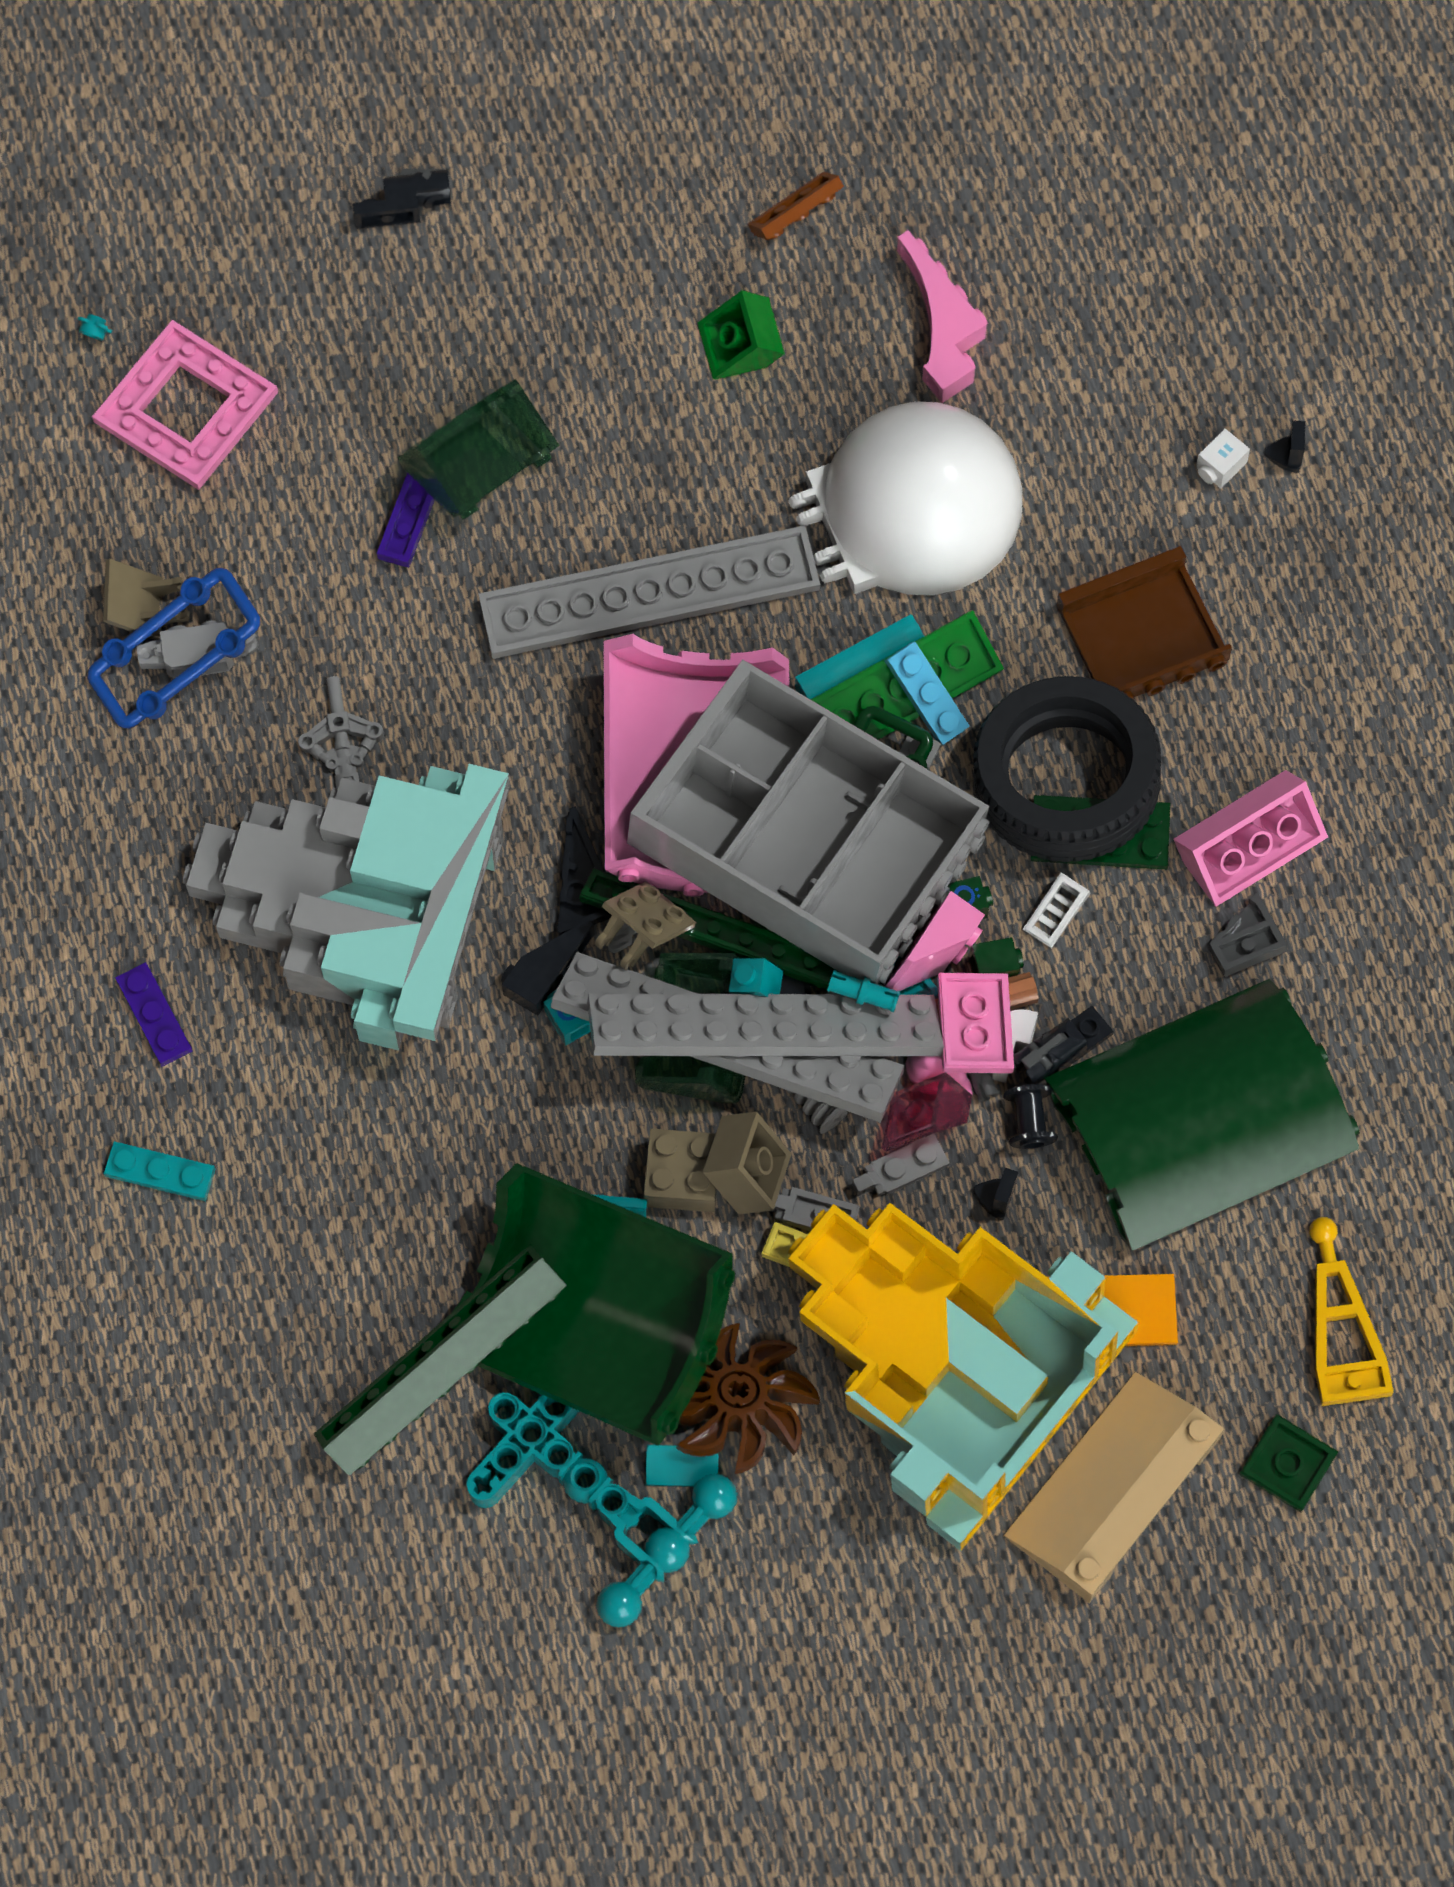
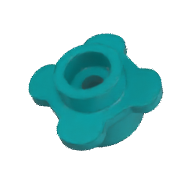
M88 314L87 318L80 316L77 318L81 322L78 332L83 335L103 341L106 333H112V330L108 329V326L105 325L107 321L101 317Z

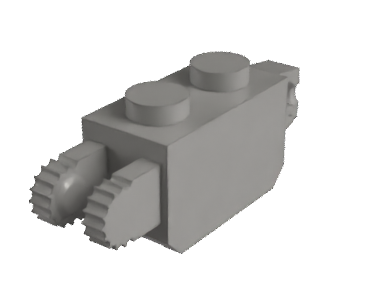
M211 620L202 623L200 626L186 627L179 625L173 626L167 631H160L161 639L137 646L140 668L166 669L169 676L176 678L215 647L216 637L221 631L225 629L236 631L240 627L228 628L227 621ZM256 633L245 640V649L238 657H244L247 654L251 655L257 652L259 644L256 639ZM225 656L202 675L227 672L234 665V659Z

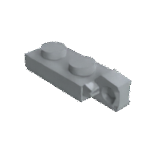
M933 1133L872 1161L871 1164L864 1167L865 1174L852 1180V1187L858 1197L873 1190L876 1191L878 1196L883 1194L889 1195L949 1167L950 1162Z
M792 1187V1189L783 1188L782 1194L778 1195L774 1210L771 1212H775L774 1219L783 1224L811 1231L813 1229L811 1223L821 1210L824 1209L827 1212L834 1204L856 1221L860 1206Z

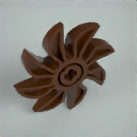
M740 1323L731 1324L720 1330L716 1342L718 1346L717 1355L711 1363L714 1371L707 1366L696 1391L680 1416L679 1424L692 1426L702 1422L704 1419L710 1420L678 1443L676 1448L691 1456H711L724 1449L728 1432H737L740 1435V1448L735 1474L752 1469L761 1460L766 1443V1434L761 1425L773 1433L793 1455L796 1454L801 1442V1423L794 1409L790 1405L784 1404L785 1402L820 1404V1397L815 1387L799 1373L784 1369L769 1377L764 1376L770 1369L797 1351L796 1346L780 1340H765L751 1346L746 1364H738L735 1361V1347Z

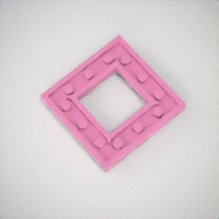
M171 320L92 418L95 424L200 490L278 394V388L174 320ZM179 367H182L228 397L192 442L187 441L143 412Z

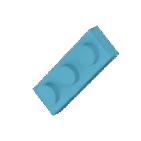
M915 641L909 643L885 660V663L935 740L940 742L941 745H944L970 727Z

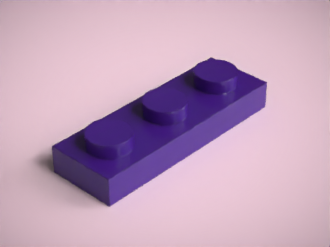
M409 467L377 551V558L379 560L407 568L410 567L442 483L441 476Z
M146 962L115 977L161 1067L193 1052Z

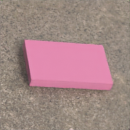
M939 973L937 984L940 1029L944 1045L942 1053L943 1073H1013L1014 1057L1008 973Z

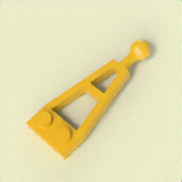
M1328 1217L1315 1219L1309 1228L1310 1237L1315 1243L1319 1244L1323 1262L1316 1265L1315 1376L1321 1406L1391 1397L1394 1391L1387 1357L1346 1261H1337L1333 1241L1337 1237L1338 1229L1335 1222ZM1327 1277H1339L1349 1304L1327 1307ZM1356 1318L1373 1360L1327 1367V1322Z

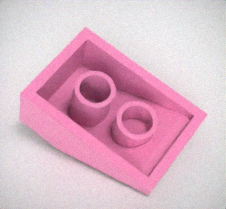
M950 891L932 914L925 929L918 933L909 952L902 958L884 987L901 991L942 973L951 961L957 965L968 950L965 944L972 947L983 930L978 925L985 914Z

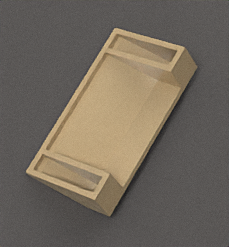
M1135 1372L1004 1534V1537L1090 1604L1112 1576L1116 1565L1194 1467L1200 1465L1218 1443L1224 1428L1194 1405Z

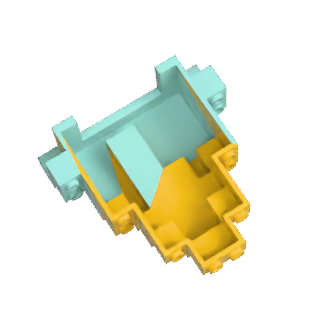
M891 1203L884 1210L878 1208L867 1222L868 1229L833 1204L827 1212L823 1209L816 1215L811 1223L813 1229L805 1239L799 1237L788 1251L790 1255L788 1258L790 1269L818 1289L816 1292L810 1290L800 1302V1320L835 1348L836 1357L854 1370L844 1385L847 1389L845 1391L846 1407L850 1413L881 1436V1444L897 1456L890 1466V1469L893 1470L890 1474L892 1491L926 1516L927 1525L961 1551L1136 1334L1138 1322L1104 1297L1106 1277L1072 1251L1065 1259L1059 1257L1053 1263L1047 1273L1051 1277L1047 1278L981 1227H979L974 1235L970 1232L965 1235L957 1247L959 1251L957 1254Z

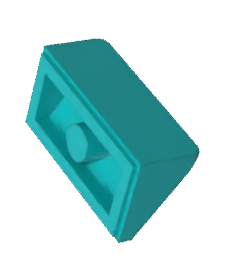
M647 1445L646 1486L694 1487L697 1481L704 1476L718 1474L719 1453L698 1457L676 1449L677 1445Z

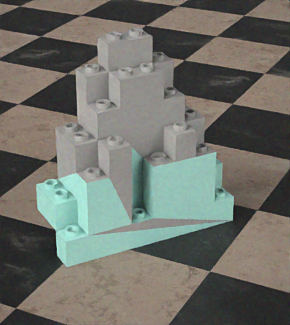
M468 764L466 774L430 766L428 776H422L419 785L380 775L378 776L376 786L341 777L338 788H332L326 807L291 799L289 809L255 801L252 812H246L239 831L205 823L203 832L196 834L193 844V852L196 853L193 864H187L185 868L183 884H186L190 897L222 904V906L217 905L213 916V925L216 926L219 938L282 953L280 966L283 967V977H286L289 990L353 1005L351 1019H354L353 1029L357 1030L359 1041L398 1051L404 1034L436 1041L440 1027L449 1029L457 1002L455 973L486 869L495 871L504 842L501 816L510 788L509 773L473 764Z

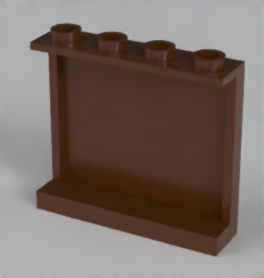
M1181 546L1058 593L1057 608L1091 678L1118 688V690L1123 691L1134 700V697L1147 693L1148 696L1156 695L1165 689V685L1175 681L1179 684L1186 683L1195 678L1197 672L1208 669L1210 672L1217 671L1224 667L1230 659L1232 646L1230 643L1224 645L1185 567L1186 555Z

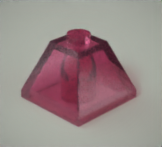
M946 1072L894 1092L882 1149L887 1152L967 1123L972 1094Z

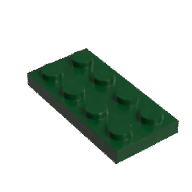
M1034 795L1033 803L1052 810L1074 811L1095 806L1106 799ZM1157 802L1152 815L1149 816V820L1142 830L1136 833L1135 837L1127 841L1125 845L1116 848L1111 853L1077 862L1050 861L1036 856H1031L1030 861L1167 870L1171 803Z

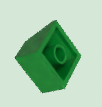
M741 290L697 322L713 380L764 369L785 355L769 297Z

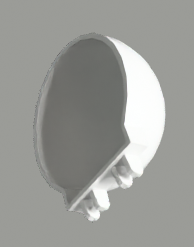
M939 402L905 403L889 407L870 416L847 436L831 463L806 471V483L809 489L791 496L788 500L790 507L793 509L805 507L813 503L816 504L817 507L798 514L796 521L800 526H808L823 520L833 546L815 553L813 556L815 564L818 566L840 560V564L822 571L820 574L821 580L824 583H829L847 577L854 594L876 586L908 595H938L960 590L982 579L1001 563L1015 541L1022 519V484L1015 460L1003 440L978 417L961 408Z

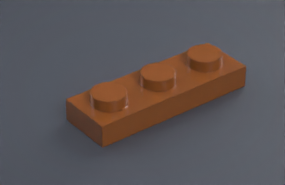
M824 171L748 223V226L757 237L766 240L777 238L784 232L785 227L792 222L805 219L810 214V210L818 204H825L835 197V193L844 186L839 176Z

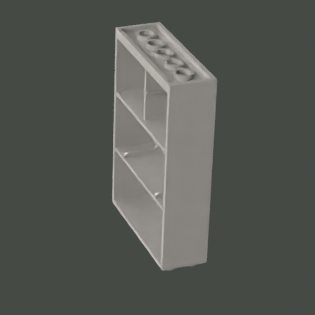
M742 660L631 811L627 844L840 973L864 980V977L871 979V983L879 985L881 982L885 985L895 971L896 967L893 964L898 956L904 958L912 947L914 940L911 938L916 930L922 932L932 916L929 912L934 904L940 906L950 890L947 886L952 878L958 880L968 864L965 860L969 853L976 854L982 846L986 837L983 834L990 823L986 819L989 806L745 660Z

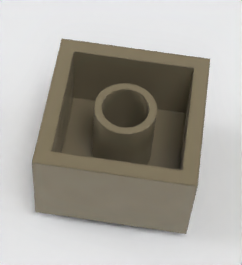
M757 1111L725 1115L721 1117L717 1132L715 1133L703 1174L738 1214L774 1210L792 1153Z
M650 1128L644 1199H647V1207L715 1213L717 1189L703 1174L715 1133Z

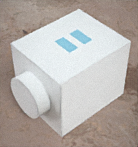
M1224 429L1198 455L1196 468L1198 469L1199 476L1206 483H1215L1218 487L1222 488L1247 463L1250 448L1227 429Z

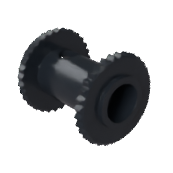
M1026 1084L1013 1087L1004 1092V1100L1015 1102L1019 1135L1009 1139V1144L1013 1148H1041L1058 1140L1056 1133L1046 1131L1042 1098L1052 1094L1051 1087L1043 1084Z

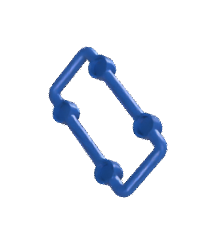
M216 568L201 579L198 577L186 579L181 586L180 596L125 639L113 638L104 644L102 657L89 667L87 678L119 727L124 729L132 728L145 718L151 720L160 718L166 711V702L225 656L236 658L243 653L245 640L259 629L260 616L232 573L227 569ZM221 581L247 622L236 631L233 629L221 631L216 637L215 647L158 692L148 690L140 694L136 702L137 708L126 715L102 679L101 674L111 666L118 668L127 665L131 660L132 650L190 604L193 606L205 604L210 598L211 588Z

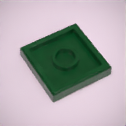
M1276 1414L1239 1475L1302 1513L1337 1456L1338 1451Z

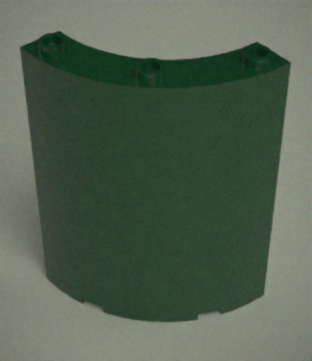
M1270 979L1044 1078L1046 1085L1051 1087L1052 1094L1050 1097L1056 1111L1063 1118L1072 1133L1075 1131L1079 1132L1085 1143L1081 1146L1082 1151L1094 1175L1100 1174L1107 1190L1110 1191L1104 1197L1121 1239L1132 1251L1360 1149L1356 1135L1360 1134L1359 1127L1354 1117L1347 1113L1338 1088L1326 1065L1328 1056L1321 1043L1315 1044L1303 1021L1293 1008L1285 988L1279 989Z
M516 1163L496 1183V1206L493 1223L499 1226L495 1242L487 1243L483 1258L477 1269V1272L482 1276L473 1293L466 1291L455 1309L530 1244L556 1271L567 1286L560 1291L555 1300L546 1303L538 1310L526 1325L519 1327L506 1338L505 1343L500 1348L490 1352L482 1359L478 1366L659 1446L667 1435H672L677 1429L680 1416L696 1391L707 1365L711 1364L717 1355L718 1346L716 1342L724 1320L730 1287L735 1279V1271L732 1270L733 1253Z

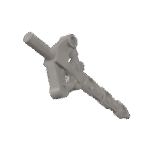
M332 676L326 680L331 714H327L311 730L302 734L298 739V743L303 752L310 753L317 760L320 759L326 765L328 771L335 772L336 788H338L341 777L360 782L357 768H361L364 765V757L368 752H371L374 745L383 740L384 731L379 723L368 721L344 711L340 678ZM348 735L364 738L360 747L350 745ZM334 737L335 748L326 752L320 745Z

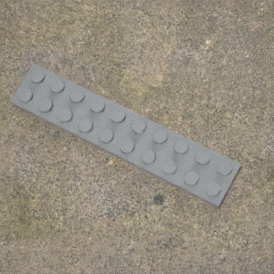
M804 525L479 593L478 596L492 659L819 591L820 581L806 526Z
M577 952L552 998L551 1008L589 1021L587 1005L589 993H697L628 969L624 970L620 966ZM690 1056L880 1123L902 1077L905 1066L879 1056Z
M589 993L587 1001L593 1056H942L944 1048L934 995H899L894 1013L865 1002L863 1005L857 1004L856 999L840 994H769L768 997L751 994Z

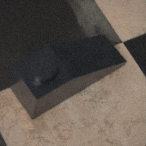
M586 920L525 954L518 960L515 966L509 965L501 978L503 995L538 1016L544 1008L543 1002L547 1000V996L559 987L576 953H582L595 935L594 923Z

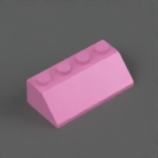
M1285 770L1173 840L1184 865L1214 906L1217 907L1328 838V835L1306 781Z

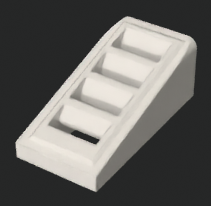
M1061 872L1023 930L1052 949L1089 897L1090 891ZM1061 888H1064L1077 898L1072 902L1058 892ZM1055 898L1069 908L1067 913L1052 905V900ZM1046 909L1062 919L1059 925L1043 915ZM1038 920L1054 930L1051 936L1035 926Z

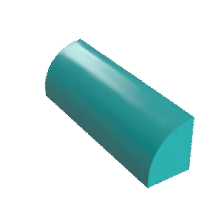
M912 614L797 675L795 677V690L811 699L900 650L909 643L918 640L924 634Z

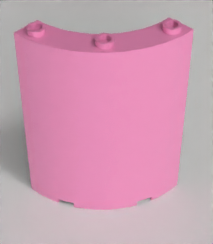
M634 634L604 641V825L606 871L618 876V879L622 882L641 884L647 881L656 888L683 891V894L689 897H697L708 893L627 844L630 813L742 660L789 687V659L774 648L750 652L730 653L729 660H709V653L680 651L678 656L663 653V646L650 643Z

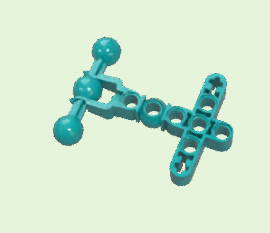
M503 1392L495 1395L489 1402L488 1411L493 1426L505 1437L467 1479V1489L471 1501L480 1508L493 1507L535 1462L548 1474L558 1478L559 1483L564 1485L565 1492L571 1499L578 1503L589 1504V1508L592 1511L598 1509L601 1519L613 1529L617 1547L639 1566L625 1582H613L601 1590L596 1602L597 1612L603 1622L612 1627L630 1625L637 1620L641 1613V1595L655 1580L665 1582L664 1573L678 1571L686 1564L690 1555V1545L698 1544L695 1534L709 1518H723L733 1511L738 1497L736 1486L729 1478L721 1474L704 1476L697 1481L693 1488V1505L677 1522V1519L653 1498L645 1497L640 1500L623 1487L613 1484V1480L608 1477L607 1471L602 1464L593 1459L583 1458L582 1453L579 1451L576 1454L574 1453L572 1445L560 1433L580 1411L565 1405L564 1412L555 1416L550 1415L547 1412V1408L557 1401L544 1395L531 1408H528L510 1393ZM505 1406L512 1407L515 1410L513 1416L508 1419H500L496 1416L497 1411ZM530 1429H537L542 1434L537 1441L527 1442L523 1439L524 1433ZM555 1452H565L568 1455L567 1461L561 1465H554L549 1461L551 1455ZM511 1455L518 1459L516 1465L512 1468L504 1469L499 1466V1462L504 1456ZM491 1469H493L494 1473L496 1474L494 1478L492 1477L490 1471ZM589 1474L594 1476L595 1482L588 1488H581L576 1484V1481L582 1475ZM479 1484L483 1486L489 1484L491 1491L489 1493L486 1491L479 1493L477 1486ZM611 1497H617L623 1502L621 1507L615 1511H608L603 1507V1504ZM650 1515L665 1528L656 1530L648 1537L643 1551L627 1537V1531L638 1525L639 1518Z

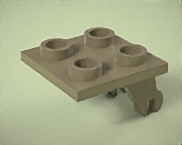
M107 559L105 563L103 622L134 632L159 612L160 597L181 590L183 584L182 577L163 579L160 576L116 560ZM180 612L165 625L188 621L190 612ZM159 628L148 638L153 640L161 639V628Z
M645 881L603 903L602 908L612 916L603 932L597 937L595 946L600 950L604 945L608 946L625 923L638 933V936L620 963V966L627 970L629 965L634 967L648 946L653 949L694 928L696 922L682 908L676 906L662 895L656 887Z

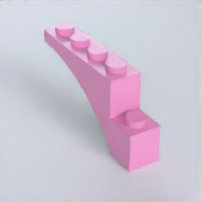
M907 230L898 236L897 252L909 267L920 288L930 323L931 352L929 362L923 366L922 380L939 401L943 403L974 383L975 364L971 357L964 352L985 339L987 320L978 308L974 309L969 304L964 290L959 285L954 286L949 280L944 266L939 261L934 262L929 256L925 243L920 238L915 239Z

